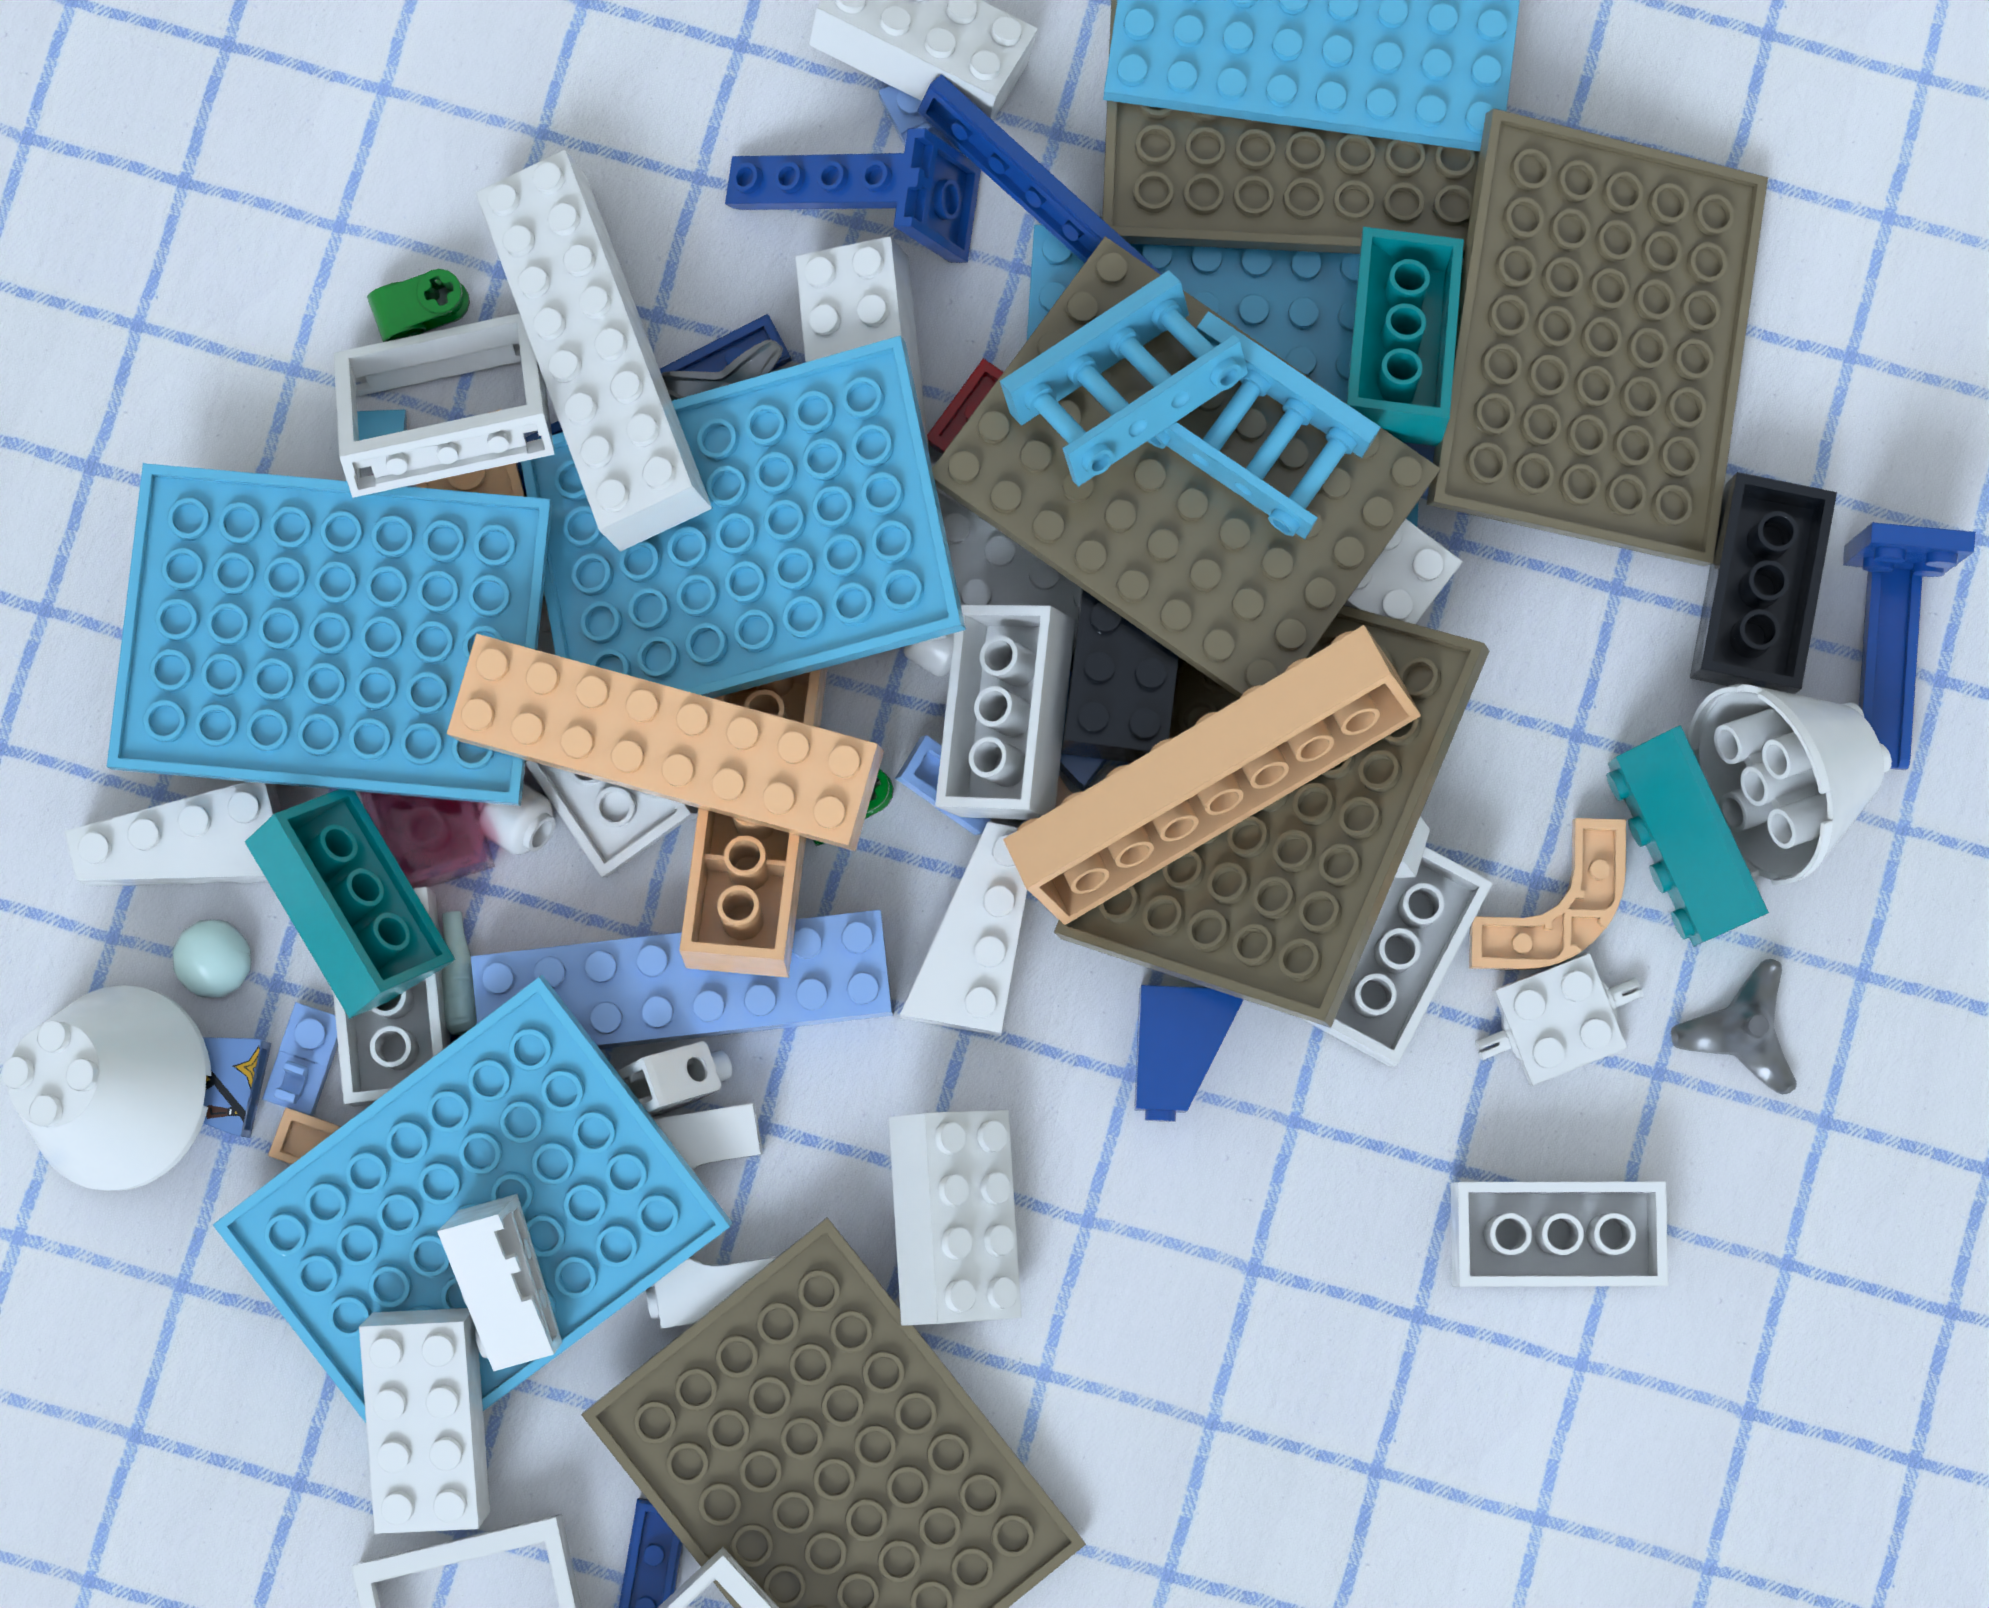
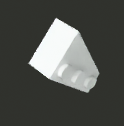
M518 1194L458 1210L437 1233L460 1287L463 1300L475 1324L476 1342L481 1356L488 1358L493 1371L554 1355L562 1344V1339Z

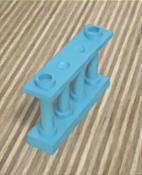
M1170 270L1000 380L1009 412L1021 426L1038 414H1041L1068 443L1062 449L1072 480L1078 487L1095 475L1105 472L1113 463L1223 390L1233 387L1241 378L1248 374L1241 341L1235 335L1218 346L1213 347L1185 319L1189 316V311L1182 284ZM1167 330L1196 358L1195 361L1174 375H1171L1143 347V345ZM1123 358H1126L1154 387L1130 404L1101 375L1102 372ZM1081 386L1111 415L1088 432L1058 403V401Z
M1208 311L1196 330L1213 347L1218 346L1235 335L1241 341L1248 374L1240 379L1241 386L1203 439L1175 422L1149 439L1148 442L1161 449H1164L1166 446L1249 501L1268 514L1269 522L1282 533L1289 536H1294L1296 533L1303 539H1306L1318 518L1307 511L1306 508L1343 455L1353 452L1362 458L1373 443L1381 427ZM1267 394L1283 405L1282 409L1285 413L1245 469L1220 452V450L1258 396L1263 397ZM1310 423L1326 434L1325 438L1328 442L1288 498L1264 482L1263 479L1300 426Z

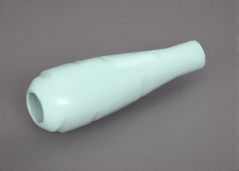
M451 911L442 914L444 941L456 959L442 969L444 1013L447 1030L452 1035H463L477 1024L471 955L464 934L462 912Z

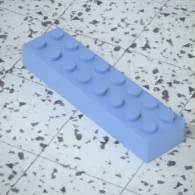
M881 910L796 919L789 978L688 969L685 967L679 951L682 932L471 956L477 1024L543 974L599 1049L893 1016Z

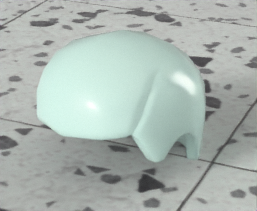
M200 920L183 930L173 948V970L178 980L190 992L200 997L222 998L238 989L251 970V950L246 939L229 922L223 920Z

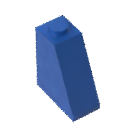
M1140 986L1134 1111H1145L1146 1121L1176 1122V1113L1188 1111L1244 999L1211 988Z

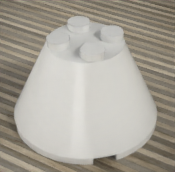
M1748 684L1727 686L1707 696L1695 712L1688 735V742L1692 750H1695V757L1751 876L1760 875L1771 880L1772 885H1787L1799 881L1817 869L1877 794L1881 787L1884 773L1890 770L1892 763L1888 749L1879 743L1874 730L1864 718L1863 711L1857 704L1853 702L1838 704Z
M120 985L101 988L80 997L30 1031L19 1042L12 1057L4 1063L1 1074L4 1084L8 1087V1093L14 1108L39 1150L55 1170L70 1181L84 1187L97 1190L124 1191L135 1189L157 1180L172 1169L193 1145L202 1128L208 1107L203 1106L206 1092V1076H211V1065L204 1039L197 1025L181 1006L156 991L138 986Z

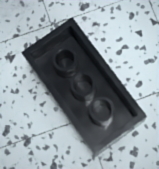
M1739 472L1725 484L1714 561L1709 569L1690 679L1725 686L1748 684L1795 694L1802 689L1837 492Z
M1081 589L1061 754L1132 763L1149 753L1153 746L1160 741L1169 739L1179 656L1083 589Z

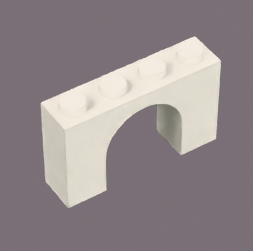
M755 1103L654 1119L692 1170L712 1162L763 1154ZM691 1256L654 1283L655 1287L646 1289L651 1319L660 1318L661 1329L693 1324L778 1256L730 1264H710Z

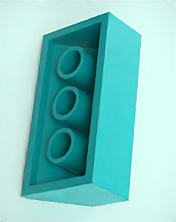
M1363 227L1346 404L1402 442L1437 446L1443 440L1450 419L1464 239Z
M1681 725L1616 756L1608 763L1611 772L1607 773L1606 777L1610 789L1618 801L1625 800L1633 818L1628 819V825L1632 836L1640 847L1646 845L1654 862V864L1649 866L1651 876L1661 893L1668 892L1676 909L1671 912V917L1677 932L1683 940L1689 938L1693 947L1769 913Z
M338 789L277 812L245 841L252 856L349 1019L387 1003L456 960L355 791Z

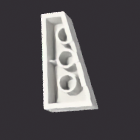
M243 782L64 832L76 880L89 886L204 884L215 882L256 883L258 881H267L245 844V841L273 814L282 810L274 784Z
M987 822L900 1013L901 1019L1002 1036L1028 891L1003 840L1016 832L1018 827Z

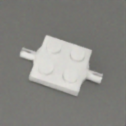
M1585 953L1493 989L1492 991L1501 1011L1502 1031L1480 1040H1475V1045L1477 1049H1483L1496 1043V1045L1478 1052L1483 1061L1510 1050L1521 1062L1529 1085L1534 1086L1627 1049L1617 1023L1616 1007L1643 998L1642 989H1636L1623 994L1640 987V983L1635 977L1608 989L1598 975L1591 954Z

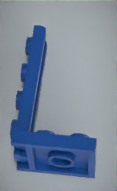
M912 128L907 130L904 153L732 156L725 204L738 210L896 208L893 227L950 263H968L981 169L968 157L926 128Z
M1872 522L1844 546L1843 566L1862 567L1863 570L1868 571L1859 707L1863 711L1864 718L1874 730L1879 743L1888 749L1892 760L1890 769L1907 770L1910 765L1922 577L1944 576L1946 572L1974 553L1976 532Z

